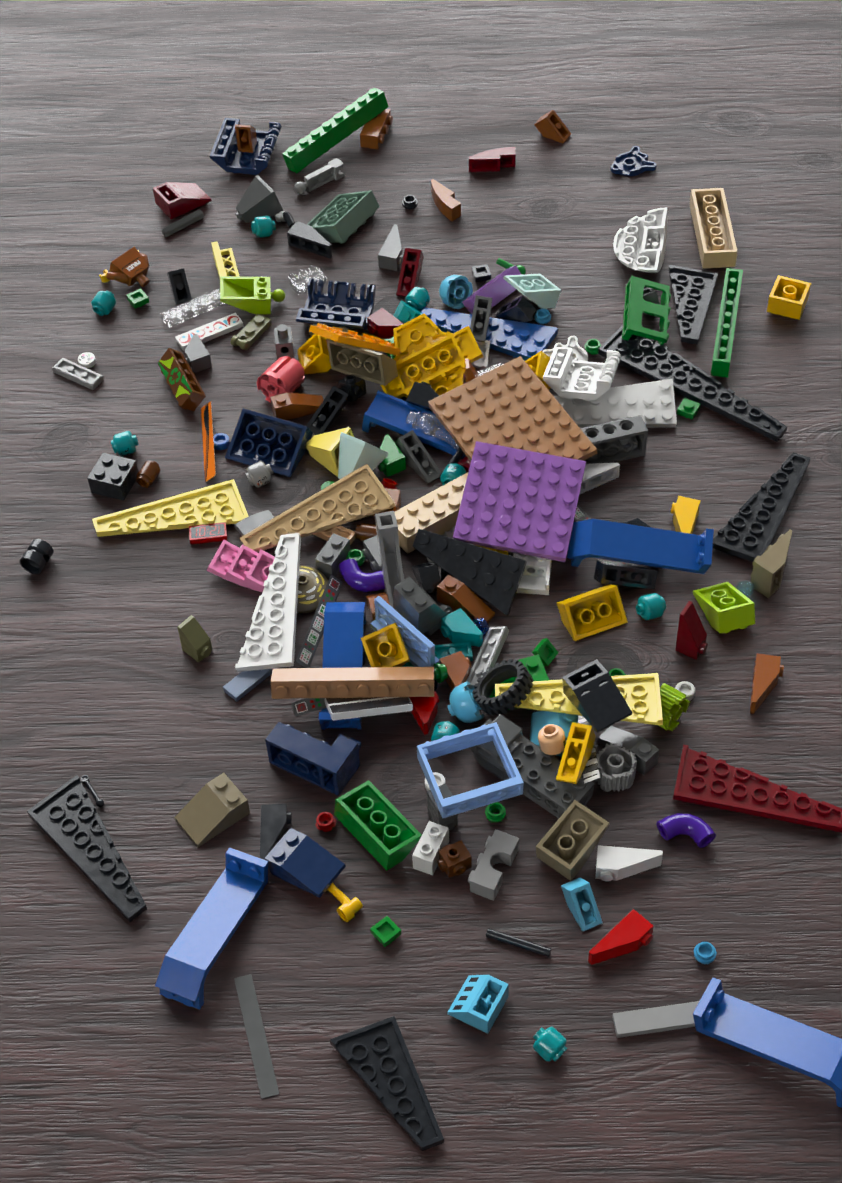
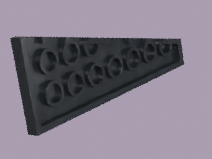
M793 452L782 464L781 468L771 475L768 482L764 483L761 489L756 494L754 493L739 509V512L728 520V524L718 531V534L713 538V549L752 562L757 556H761L767 547L771 545L810 464L811 458Z
M77 775L27 811L29 817L129 922L147 910L141 894Z

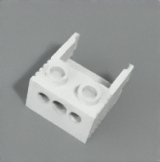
M513 552V557L527 562L516 593L549 595L552 560Z

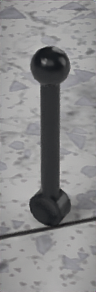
M83 775L81 782L86 784L96 800V805L102 807L104 801L98 797L91 786L88 775Z

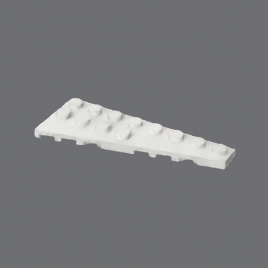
M299 533L280 536L273 564L269 567L270 573L267 581L265 580L263 593L259 596L252 616L250 630L246 633L244 647H241L238 664H235L237 672L294 666L301 536Z

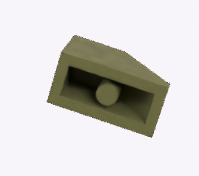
M189 616L177 627L182 650L197 662L210 655L213 651L211 639L194 616Z

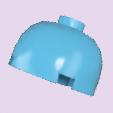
M461 275L446 277L439 289V295L443 303L454 309L464 308L465 306L462 301L473 293L472 283L468 281L467 277Z
M468 681L452 690L449 697L450 704L447 705L451 716L456 715L458 720L464 723H472L484 718V714L480 715L479 710L481 708L473 697L474 688H468V685H470Z

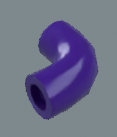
M347 559L340 563L339 569L342 577L355 590L371 592L385 589L381 570L373 573H364L359 569L355 559Z
M676 813L656 823L659 833L665 840L685 834L690 836L698 847L702 848L709 845L716 837L715 832L705 821L691 814Z

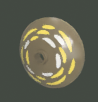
M305 565L299 566L297 613H311L317 610L328 579L316 568Z

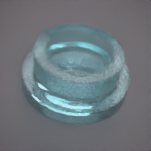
M741 581L735 588L745 596H750L754 593L755 586L749 581Z

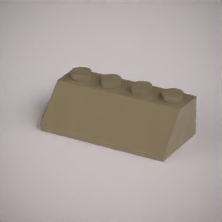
M326 339L332 370L354 375L384 386L398 376L396 361L372 350Z

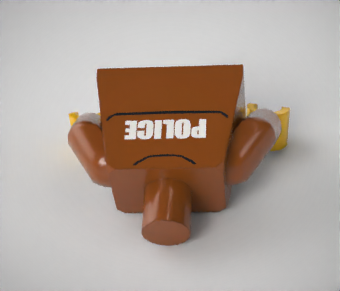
M133 247L113 260L110 264V272L104 270V274L99 275L103 283L115 280L128 286L138 282L142 287H145L150 281L146 277L149 268L148 257Z

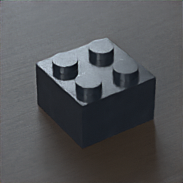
M102 453L88 476L91 493L124 501L137 478L138 468L136 460Z

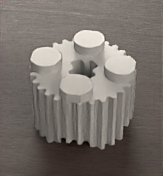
M612 743L610 745L606 744V747L596 755L600 778L595 779V781H598V785L605 792L611 790L614 792L616 790L620 791V789L624 790V788L629 789L635 779L637 764L635 753L629 752L628 749L625 750V747L621 748L617 743L614 745Z

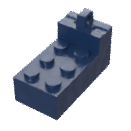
M278 722L265 739L269 763L338 796L360 766L359 750L361 742L351 737L347 739L341 734L333 745L330 746L327 742L319 741L308 733H302L289 724L285 725Z

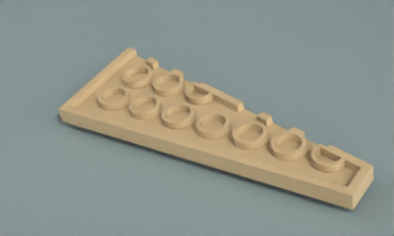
M366 464L240 537V540L244 546L260 552V550L264 551L276 547L281 535L299 533L301 538L391 509L396 505L369 465Z

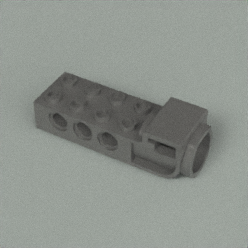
M641 415L580 428L597 448L596 455L584 460L586 464L613 463L645 456L648 429Z
M500 714L494 721L489 719L485 723V725L497 722L524 782L523 795L558 819L574 800L585 806L592 798L594 783L591 781L584 783L582 775L577 784L556 781L561 761L552 755L544 754L539 746L522 735L520 727ZM493 741L470 747L475 759L482 767L503 781L509 779Z

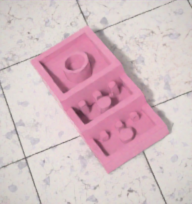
M223 540L207 571L240 586L263 593V585L265 580L267 581L270 573L269 567L273 564L275 557L263 550H260L258 553L244 545L239 548Z

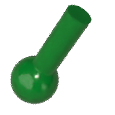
M498 258L496 264L506 269L515 266L501 258ZM517 265V268L520 271L521 275H525V267L522 265Z

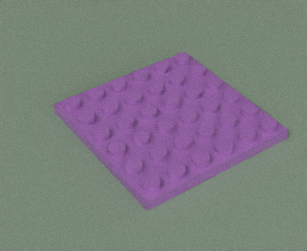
M476 441L453 539L472 545L565 562L586 461Z

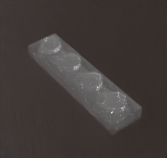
M220 288L160 314L162 320L170 328L225 303L220 301Z

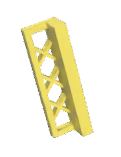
M218 241L212 242L213 257L219 279L220 276L229 275L240 277L232 248L220 250ZM230 254L227 259L222 257L223 255ZM227 264L232 266L230 269L225 268Z

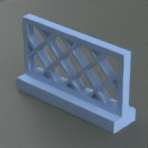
M380 596L374 599L375 620L370 623L371 628L377 631L397 623L410 658L409 662L415 667H433L435 663L440 664V660L435 656V644Z

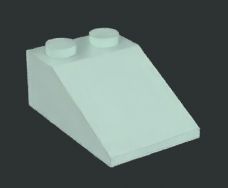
M525 274L506 275L503 277L505 281L529 300L536 303L539 308H555L561 289L543 275Z

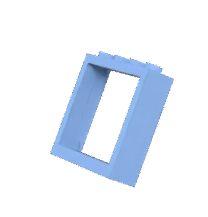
M497 722L488 725L484 724L472 730H464L455 735L444 736L431 742L427 741L417 746L418 761L442 819L523 794L524 782ZM493 741L509 779L443 799L428 760Z

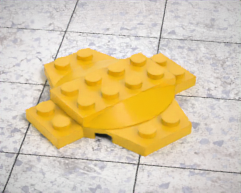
M422 314L393 329L395 347L401 349L399 356L396 355L393 359L396 361L398 376L386 386L381 385L384 393L400 399L404 396L408 398L414 382H426L440 396L464 384L465 359H469L472 363L484 356L469 326L455 333L442 332L427 315Z

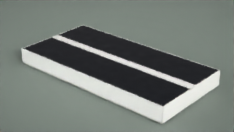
M409 697L325 698V705L333 721L413 710Z

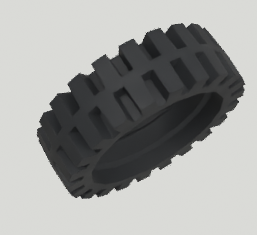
M513 659L503 660L501 664L496 663L494 668L489 667V671L487 673L484 672L482 678H478V683L474 685L475 689L473 690V697L480 708L486 714L491 716L496 714L498 716L501 713H508V709L514 710L515 705L519 706L522 704L521 700H525L527 698L526 694L531 692L530 688L533 687V678L520 661L516 659L514 661ZM517 677L507 691L496 697L489 698L495 689V684H500L509 678Z

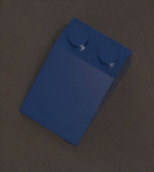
M292 828L287 831L264 858L268 861V868L272 875L319 898L346 867L342 861L310 837Z

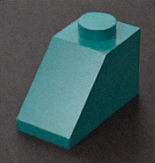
M401 300L394 313V317L402 323H406L423 313Z
M461 608L441 618L442 627L440 630L445 638L448 637L452 643L471 641V646H482L483 633Z

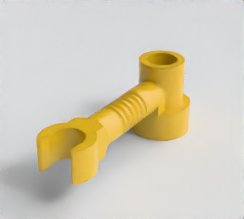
M334 883L326 890L342 903L337 908V913L345 922L355 917L354 914L363 908L361 901L357 897L350 900Z

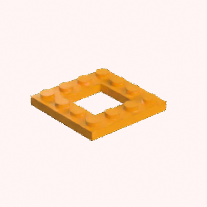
M317 323V326L310 325L309 332L335 342L398 356L401 349L395 347V343L363 333L360 336L357 335L358 332L348 330L346 333L342 331V328L329 327Z

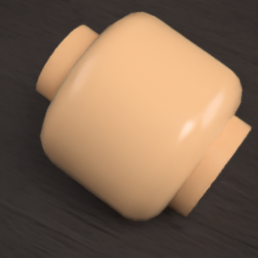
M548 724L538 733L539 746L544 754L557 755L564 751L566 738L560 726Z

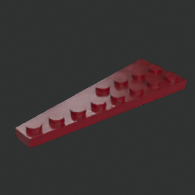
M683 744L673 795L674 800L842 832V808L825 801L820 802L807 796L808 794L803 792L799 794L787 789L788 786L777 785L770 782L769 778L742 767H733L728 765L725 760H716L707 756V753L703 751L699 753L689 749L688 745Z

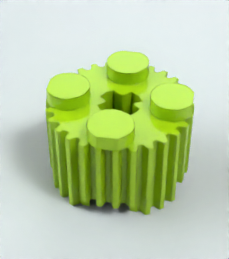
M664 683L660 687L663 725L658 726L665 730L673 731L678 727L679 722L677 720L682 712L686 713L690 701L686 699L687 697L684 693Z

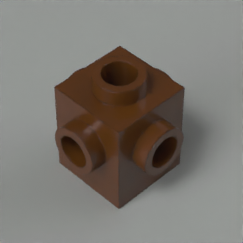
M462 840L454 844L445 845L439 850V860H437L440 870L442 872L445 871L450 878L455 875L459 876L471 868L472 856Z

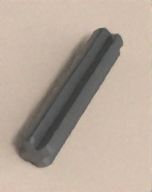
M197 210L162 228V234L168 237L199 221L204 217L203 212Z

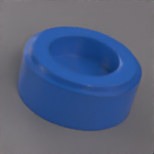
M218 433L213 436L214 449L224 450L229 447L230 440L227 434Z

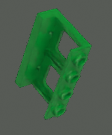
M631 276L625 287L622 339L629 340L631 335L634 334L657 340L660 345L667 343L669 338L667 329L670 324L668 315L671 309L669 307L671 293H669L670 286ZM644 287L663 291L661 305L643 299ZM642 313L660 317L659 331L642 327Z

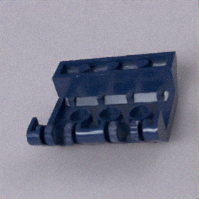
M225 118L211 151L210 159L226 172L250 175L259 174L268 166L270 155L282 127L281 124L269 122L268 131L256 130L257 143L253 153L238 152L235 124L240 125V119Z
M309 279L307 285L308 298L305 307L299 308L296 322L320 323L328 326L367 330V317L372 315L374 308L375 285L368 284L366 292V284H362L360 297H355L356 283H351L350 287V282L335 281L334 283V281L330 280L328 283V294L323 293V280Z

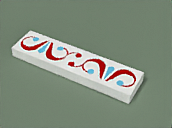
M233 313L178 335L175 339L184 351L194 334H197L202 343L244 327L239 316Z

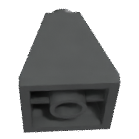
M257 175L236 206L237 213L235 215L240 221L243 220L245 223L254 221L255 217L275 216L283 211L274 190Z

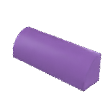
M517 266L507 268L463 300L462 303L466 309L473 314L476 296L493 298V307L514 292L516 288L505 281L503 277L506 275H521Z

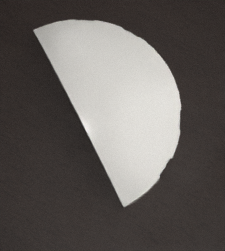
M668 207L647 211V215L643 217L635 216L627 222V226L624 229L620 228L618 230L613 246L615 255L622 264L642 272L658 273L660 271L666 249Z

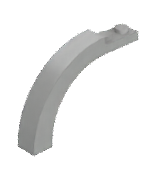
M390 511L375 514L385 590L389 604L393 608L394 586L405 579L400 554L395 512Z

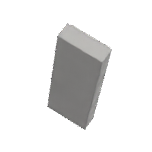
M62 358L52 367L54 373L92 390L104 380L103 375L65 358Z

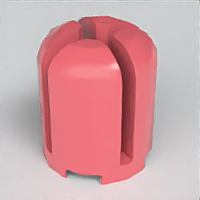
M289 356L280 357L257 379L258 391L261 389L266 396L265 400L270 403L271 396L286 392L293 393L304 382V368L294 358L291 359Z

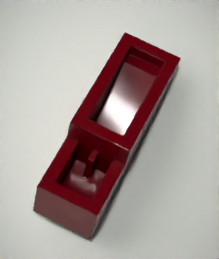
M515 147L497 148L470 156L469 172L500 171V167H515Z

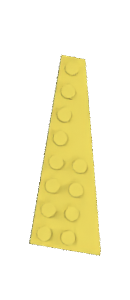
M233 479L92 520L97 536L101 537L189 528V526L226 522V525L236 524L249 516Z
M658 673L611 676L632 711V715L621 721L663 725ZM562 680L533 681L530 694H526L527 698L521 700L522 704L519 706H514L517 708L582 716L563 693ZM513 683L495 684V697L507 691Z

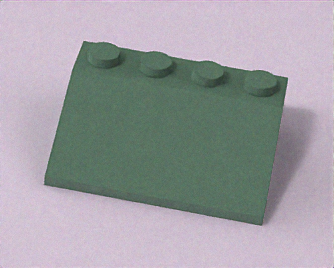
M372 190L338 194L307 225L312 226L328 242L342 244L348 240L351 234L357 231L359 226L365 224L366 220L373 216L380 206Z

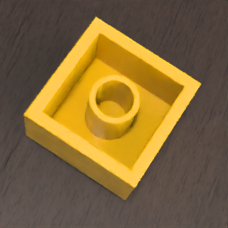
M778 275L769 295L767 312L800 320L809 298L811 283Z

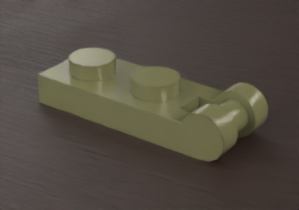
M256 314L237 335L231 338V345L240 346L241 349L248 350L272 324L271 319Z

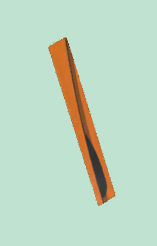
M211 401L201 408L205 482L216 475Z

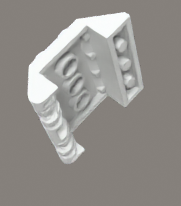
M555 347L543 375V380L560 397L569 400L576 398L592 401L597 400L610 389L621 358V354L618 351L607 350L605 363L572 361L573 348Z

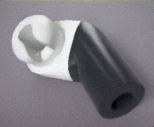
M281 211L275 215L277 222H286L289 228L295 224L293 217L287 211Z

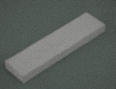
M507 626L489 628L467 679L470 682V685H468L469 689L474 688V685L478 683V678H482V674L484 672L487 673L489 667L494 668L509 633Z
M699 1001L613 1013L612 1018L616 1036L620 1038L695 1027L693 1012Z

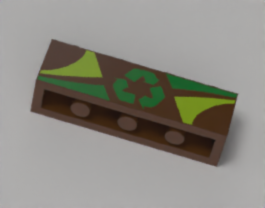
M168 348L158 361L161 373L165 376L167 384L172 389L178 405L184 410L195 411L206 395L183 353Z

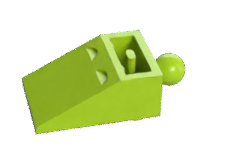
M220 276V301L249 313L271 314V299L276 302H282L285 299V292L283 290L276 289L271 292L270 277Z

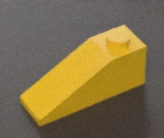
M678 496L677 502H673L671 513L674 514L673 524L676 532L693 533L699 514L700 500Z
M572 722L556 781L572 784L578 783L591 756L596 738L591 725Z

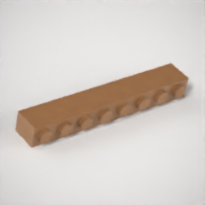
M434 667L273 669L271 676L272 699L434 697Z

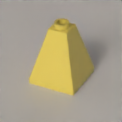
M349 427L315 435L306 443V449L309 451L310 456L337 477L340 434L343 432L354 437Z

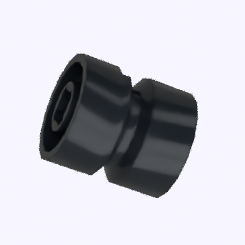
M33 539L27 551L19 560L20 565L32 574H40L46 562L49 561L54 553L52 546L44 540Z

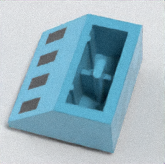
M468 975L447 1014L488 1034L509 997V984L490 975Z

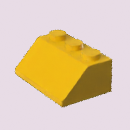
M608 584L557 602L562 622L574 641L628 622L616 585Z

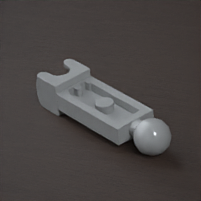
M335 158L329 161L328 165L304 176L305 182L299 181L294 185L295 192L298 194H303L306 190L310 192L334 179L338 180L344 177L345 174L340 171L344 167L343 162Z

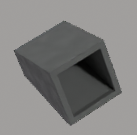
M411 577L394 586L393 608L422 634L440 623L441 618L447 615Z

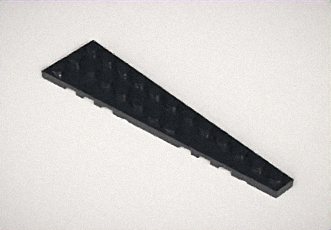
M623 325L598 349V354L607 358V350L618 351L621 354L620 365L652 381L673 379L674 392L700 403L776 442L786 433L787 426L760 408L748 404V400L743 397L739 398L730 388L727 390L721 386V382L679 354L670 352L664 344L660 345L653 339L634 334L631 335L629 340L622 339Z

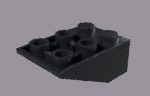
M597 659L562 677L563 693L597 733L632 715L631 709L609 672Z

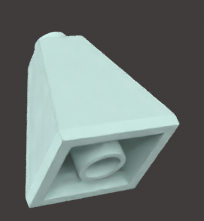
M341 432L338 479H342L366 464L373 471L387 457L388 452Z

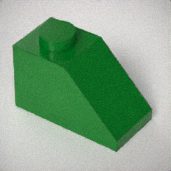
M388 434L385 435L380 449L388 452V455L377 467L380 472L383 471L386 477L405 470L406 461L405 456Z

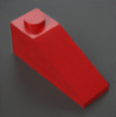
M633 909L589 951L588 963L593 965L637 951L642 945L647 946L653 939L654 925Z

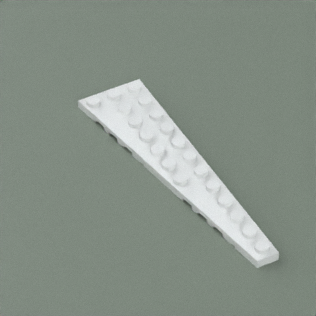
M673 379L612 387L597 400L592 401L576 398L569 400L559 395L554 396L579 428L641 415L647 428L676 427L677 425Z

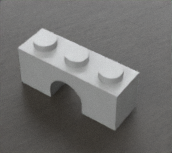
M496 829L493 835L487 838L485 843L486 849L484 853L479 854L476 863L477 867L475 871L472 870L468 877L470 892L493 901L502 885V872L493 869L492 866L498 863L511 866L519 850L518 837Z

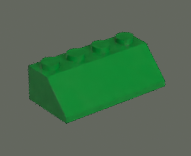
M369 780L340 796L335 801V817L386 871L402 862L422 836Z

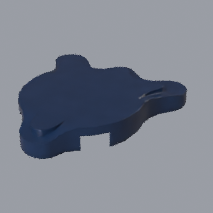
M633 146L630 151L616 156L610 171L623 176H636L644 171L656 170L657 165L655 162L647 161L648 155L640 152L639 146Z

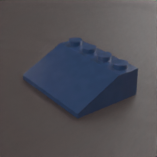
M243 408L225 458L249 466L263 461L265 465H270L273 473L291 477L307 450L306 443L308 440H311L313 432L307 426Z

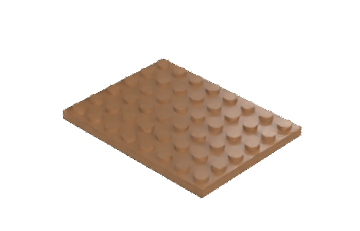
M521 356L428 401L429 408L470 461L472 460L476 441L582 461L597 454V448Z

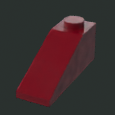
M405 248L397 296L406 297L417 286L424 259L421 250Z
M688 601L680 613L675 651L697 660L699 655L704 654L708 647V643H706L707 633L693 602Z

